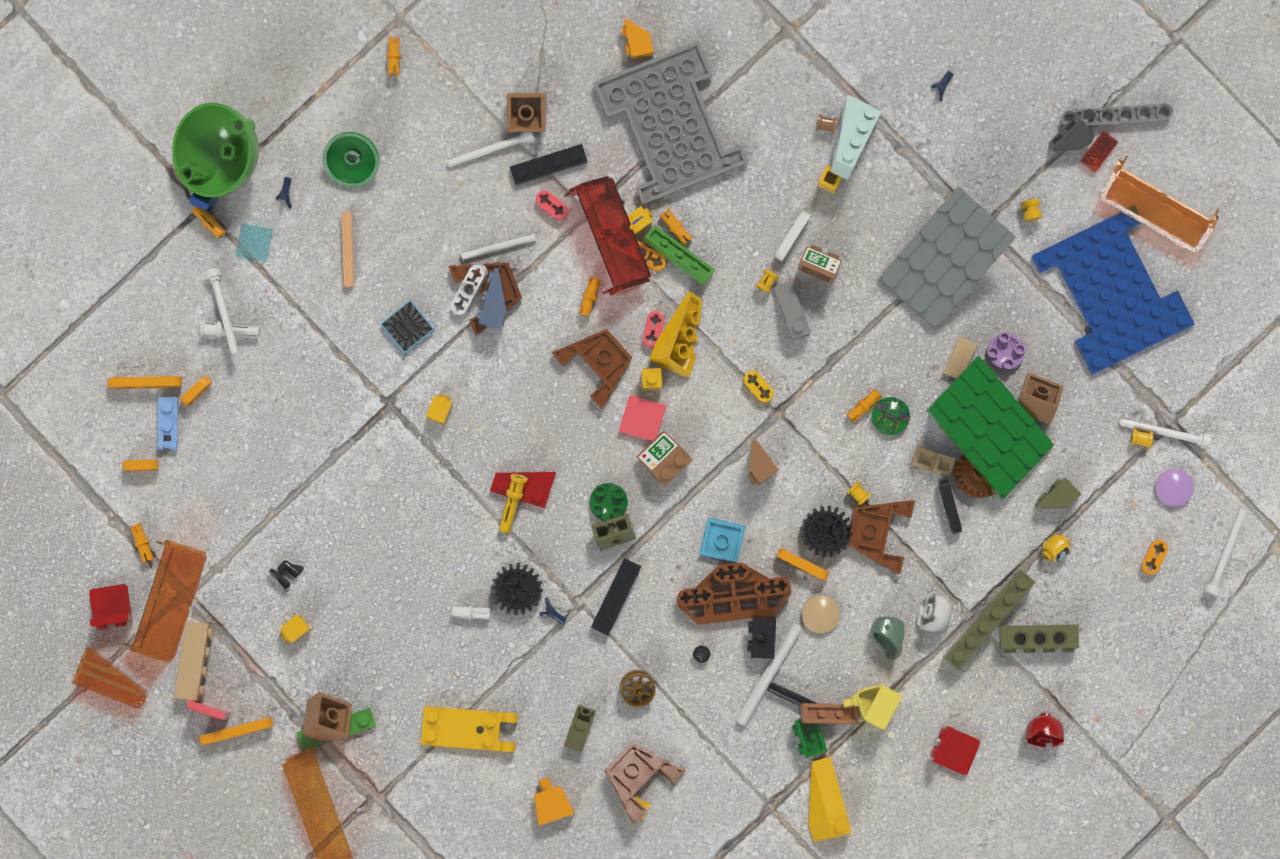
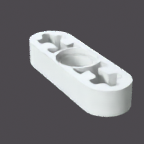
M804 210L801 212L777 250L775 258L780 261L785 259L810 219V214Z
M473 265L469 269L451 303V309L455 314H466L470 310L488 276L487 268L484 265ZM479 269H480V274H482V275L479 276V277H477V278L475 279V277H476V275H477V273L475 272V270H479ZM467 284L472 285L474 288L472 295H468L465 292ZM464 300L462 304L464 309L459 310V305H457V303H460Z

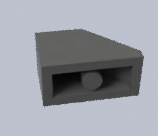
M1075 116L1049 144L1054 152L1082 150L1085 146L1092 143L1095 135L1087 124Z

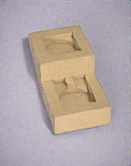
M960 336L943 373L956 379L967 368L978 344Z
M916 446L910 465L950 477L956 458Z

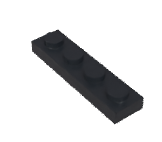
M582 144L510 166L515 186L586 164L588 161Z
M626 558L623 559L591 628L607 636L609 635L641 569L640 565Z

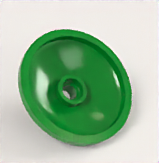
M339 133L332 137L324 148V168L331 179L346 187L363 186L370 182L378 171L380 163L378 150L369 138L360 133ZM351 153H355L357 157L353 158Z

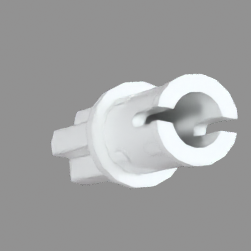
M472 605L470 607H452V618H465L472 621V618L489 619L491 617L490 608H475Z

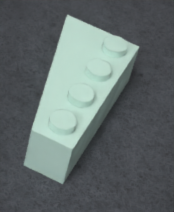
M847 95L842 107L831 167L832 173L847 180L882 112L850 95Z

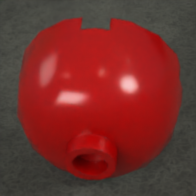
M1042 713L1040 716L1034 717L1029 721L1026 727L1025 740H1027L1028 744L1038 747H1046V744H1052V747L1060 746L1064 743L1063 725L1058 719L1052 717L1051 714Z

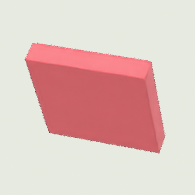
M629 395L619 432L653 441L658 436L666 405Z
M188 700L186 706L188 709L220 720L229 719L231 714L194 700Z

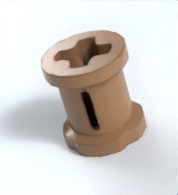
M819 114L816 131L821 129L835 134L838 117L833 119Z

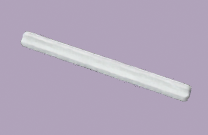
M794 623L775 653L774 659L769 663L736 719V722L742 726L746 725L801 632L802 627Z

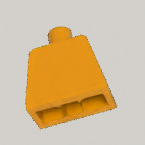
M549 777L538 780L542 792L534 794L539 826L575 813L560 785L552 787Z

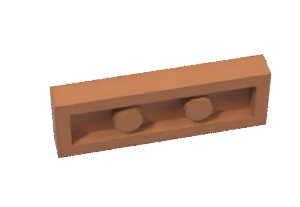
M803 703L801 704V723L858 724V706L855 707L853 705L844 708L843 704Z

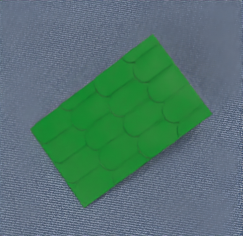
M979 355L926 410L1002 500L1054 446L1050 438L1036 424V421L1019 404L1013 394Z

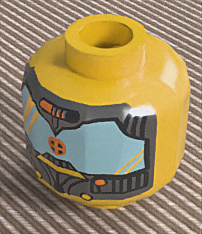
M1054 534L1042 544V555L1047 561L1058 563L1069 555L1071 543L1064 535Z

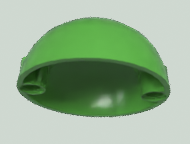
M205 103L190 110L177 126L172 144L173 163L183 184L192 192L204 197L228 195L242 187L254 173L259 157V144L255 133L256 126L254 121L246 118L236 109L220 103Z

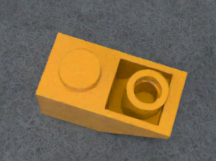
M625 19L621 30L623 37H627L628 44H625L627 56L631 55V60L654 56L650 33L630 20Z

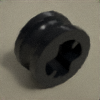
M698 646L693 651V657L699 663L707 662L711 655L710 650L706 646ZM701 648L704 652L707 651V657L704 656V660L696 656V653Z

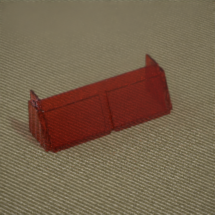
M609 176L578 184L569 189V193L565 194L564 197L578 195L613 284L612 288L602 292V294L610 293V296L624 294L650 282V271L635 233L629 227L631 223L613 178L609 179Z

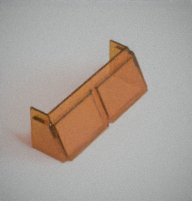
M1125 156L1123 161L1119 159L1099 194L1102 196L1101 200L1143 225L1149 224L1150 229L1190 252H1199L1216 226L1219 216H1217L1219 209L1217 208L1212 217L1208 219L1123 170L1122 167L1128 156Z
M165 539L164 543L156 542L165 545L134 643L133 645L124 643V645L130 646V651L171 663V659L175 658L185 621H187L190 611L189 606L192 605L207 557L204 551Z
M314 747L286 758V763L282 764L316 859H353L357 857L355 851L351 852L315 755L319 753L317 748Z

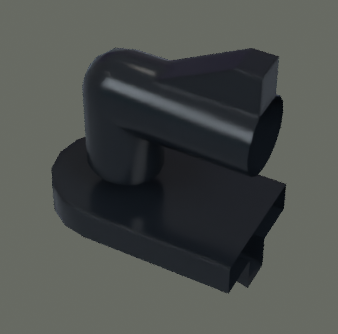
M284 560L277 567V571L271 568L268 572L286 590L289 588L290 582L282 576L284 572L288 571L296 578L304 567Z

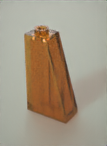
M86 647L72 683L134 708L144 706L148 695H145L147 690L95 649Z

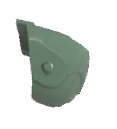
M878 617L871 626L870 635L887 652L886 658L897 659L902 651L905 635L904 622L895 617Z

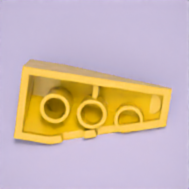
M688 292L655 342L650 356V360L660 368L685 377H690L696 360V354L694 353L695 342H698L696 327L700 324L702 300L692 292Z
M831 757L811 762L808 825L813 842L852 833Z

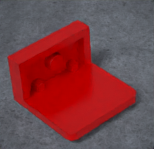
M126 584L95 588L89 591L93 619H89L90 627H94L96 630L108 629V625H115L117 628L127 626L128 622H133L129 591Z
M945 725L944 728L940 729L937 739H939L937 747L933 746L930 757H932L931 762L962 775H967L979 748L980 740Z

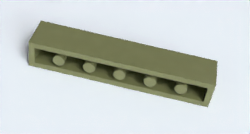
M1018 570L943 658L955 669L960 670L1036 582L1022 570Z

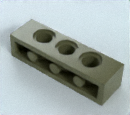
M1078 625L999 626V649H1004V653H1016V649H1024V653H1035V649H1043V653L1055 652V649H1062V652H1074V648H1079ZM1037 633L1041 634L1044 638L1043 643L1040 645L1034 641V636ZM1056 633L1061 634L1063 637L1061 644H1056L1053 640ZM1017 634H1022L1024 637V642L1021 645L1015 642Z

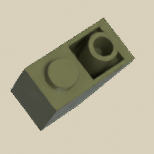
M1058 478L1050 486L1052 490L1048 494L1044 492L1037 499L1039 503L1036 507L1038 509H1066L1081 493L1066 478L1062 480Z
M578 704L564 743L565 747L579 752L583 751L596 710Z

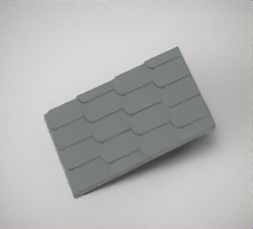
M958 186L878 280L935 330L1014 241L1016 236Z

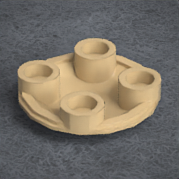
M824 595L814 596L807 600L803 606L802 620L806 628L812 632L819 634L827 633L833 630L839 622V607L830 597Z

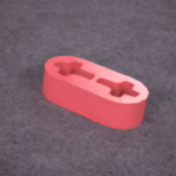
M543 190L537 194V205L552 218L564 220L567 217V206L552 193ZM546 195H548V201L551 203V205L547 204L546 202H544L543 204L540 203V197H545ZM555 206L558 209L562 207L564 214L555 215L556 211L552 207Z
M658 311L651 312L646 321L643 342L649 348H654L656 341L650 344L646 337H650L651 331H655L654 338L658 339L664 325V317ZM657 315L661 322H657L656 328H652L653 321L650 319Z

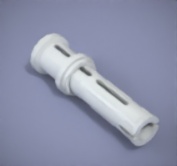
M201 320L200 337H204V335L216 336V338L226 336L223 322L213 323ZM231 325L234 337L259 338L258 326Z

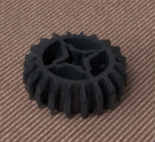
M828 505L827 511H824V507L820 506L819 513L814 508V516L810 513L807 514L810 521L806 519L802 521L804 524H807V527H801L802 531H806V534H802L801 538H808L803 544H811L808 549L809 551L816 548L815 555H818L819 551H823L822 557H826V552H829V556L833 557V550L839 555L841 553L839 547L843 550L847 548L843 542H851L846 536L853 535L852 532H847V529H851L852 525L846 526L845 524L850 519L848 517L843 520L842 517L845 515V512L843 511L838 515L839 508L837 507L834 509V512H831L830 505ZM831 516L835 519L829 524H824L817 518ZM812 523L819 529V535L815 540H813L811 535ZM838 523L842 527L841 540L834 533V528ZM833 524L830 531L832 534L830 536L827 534L820 539L823 532L822 527L828 528ZM824 539H830L836 545L823 547L818 544Z
M520 563L516 564V569H513V565L509 564V571L502 567L504 574L502 575L497 572L496 575L500 579L492 580L494 583H498L497 586H491L492 590H497V593H493L492 597H499L495 604L502 602L503 604L500 606V609L503 610L507 606L506 613L510 614L511 609H514V615H518V609H521V613L525 614V607L532 611L530 604L532 603L534 606H537L538 603L534 599L541 600L542 598L540 595H537V592H543L542 588H537V585H541L542 581H535L539 574L532 576L531 574L534 572V569L531 568L527 572L528 565L526 564L523 566V570L520 569ZM520 573L514 583L504 581L509 575ZM525 575L530 578L533 584V592L525 589L523 586ZM520 582V588L527 593L517 592V594H514V590L508 587V585L513 587L517 586ZM501 587L511 591L509 603L503 598ZM520 595L530 597L524 604L514 605Z

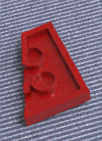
M556 472L495 473L490 492L508 497L506 491L511 484V474H519L528 479L523 487V497L519 501L545 509Z

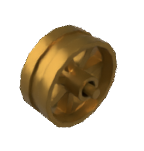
M632 670L626 673L620 682L621 695L630 706L643 707L648 705L656 694L654 682L645 671ZM639 677L638 681H633L632 678ZM643 677L649 680L641 684ZM630 681L632 685L625 686V684ZM651 685V690H650V692L647 691V690H645V689H643V688H645V687ZM624 691H632L628 697L624 694ZM643 693L647 695L645 698L641 699ZM634 695H636V696L638 697V700H631V699L633 698Z

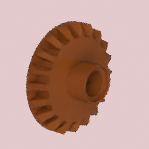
M962 455L954 468V477L958 487L965 494L974 498H986L993 495L995 491L982 476L977 474L974 466Z

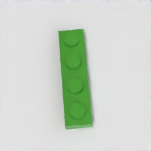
M655 225L642 240L703 286L715 272L714 268Z
M371 708L351 714L349 735L376 726ZM303 731L297 732L302 751L334 741H319L303 735Z

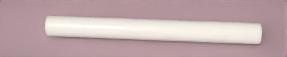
M535 234L464 252L461 253L463 261L534 242L536 237Z

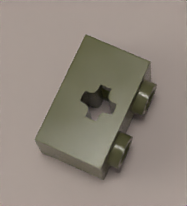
M628 514L591 525L600 551L637 539Z

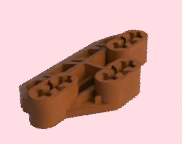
M744 563L719 565L695 588L684 589L678 593V608L698 625L750 619L753 615L773 616L777 614L791 595V585L785 577L768 578ZM733 566L732 571H737L739 566L746 570L743 577H740L739 574H733L735 579L729 580L730 575H725L724 579L716 576V573H719V569H723V572H729L728 567ZM768 581H774L773 585H778L779 581L787 585L783 591L780 588H774L773 591L775 593L770 594L771 589L765 590L764 594H761L760 590L757 591L760 583H763L764 586H770ZM698 590L696 595H701L704 590H706L707 594H710L707 601H704L703 598H697L699 603L693 604L694 599H689L687 604L684 600H680V597H683V593H687L688 596H694L692 591ZM757 598L758 609L757 606L741 608L740 603L756 602ZM782 599L777 607L776 604H767L769 600ZM730 602L731 613L730 609L714 611L713 604L714 607L729 606ZM704 608L705 616H703V613H697L694 616L689 611Z

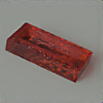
M1103 131L1080 162L1095 173L1117 145L1118 141Z

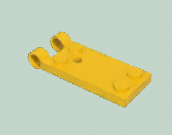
M424 706L421 745L515 752L516 743L499 741L501 722L518 723V713ZM482 726L484 732L482 734L477 733V727Z

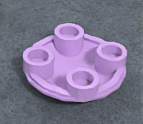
M1002 332L990 340L987 347L989 361L1001 370L1016 368L1025 357V345L1017 336L1011 333Z
M1169 469L1161 473L1155 486L1159 501L1173 507L1182 506L1187 503L1192 497L1194 490L1193 481L1189 474L1180 469Z

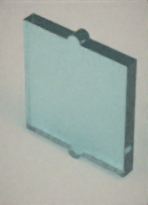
M242 224L235 256L246 258L250 261L267 262L273 229L263 228L259 225Z

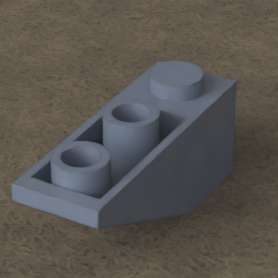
M495 268L494 272L490 271L487 281V283H490L489 289L484 291L482 297L484 306L483 309L479 308L477 319L482 326L502 331L507 310L500 271L498 268Z

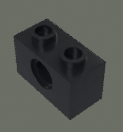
M753 615L752 621L748 623V633H752V637L747 642V652H751V658L774 659L776 616ZM763 633L767 636V638L763 641H760L756 638V636L758 634Z

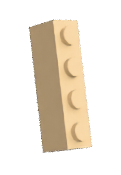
M185 621L174 698L200 701V697L203 698L205 686H202V683L208 671L205 663L206 659L210 657L208 642L213 637L211 624Z

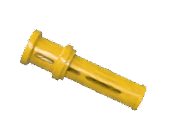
M511 474V484L506 491L508 498L500 527L498 528L505 533L511 532L518 501L523 497V487L528 480L525 476L519 474Z

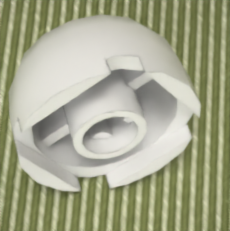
M928 593L923 599L926 601L924 607L921 605L919 607L917 624L921 626L920 629L928 632L941 631L953 619L950 602L939 594Z

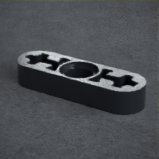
M939 480L938 486L953 535L961 533L962 526L949 480Z

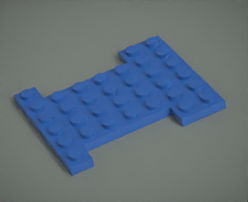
M1135 206L1031 256L1039 273L1056 265L1058 266L1091 333L1075 340V343L1091 375L1195 325L1178 290L1160 298L1126 231L1143 223Z

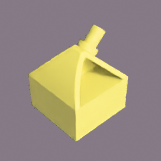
M873 685L857 691L855 695H852V698L842 700L844 708L853 705L855 707L858 706L862 720L880 730H885L903 696L884 685Z

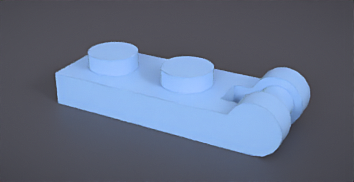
M158 397V451H164V449L178 450V397ZM165 436H171V441H165Z

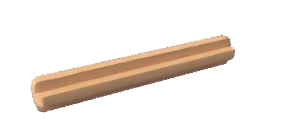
M344 212L341 214L344 287H354L352 214Z

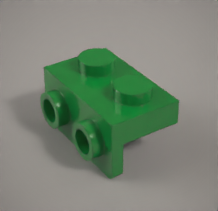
M801 719L794 721L795 725H792L795 737L799 736L800 744H797L800 755L809 758L828 751L820 724L801 723Z

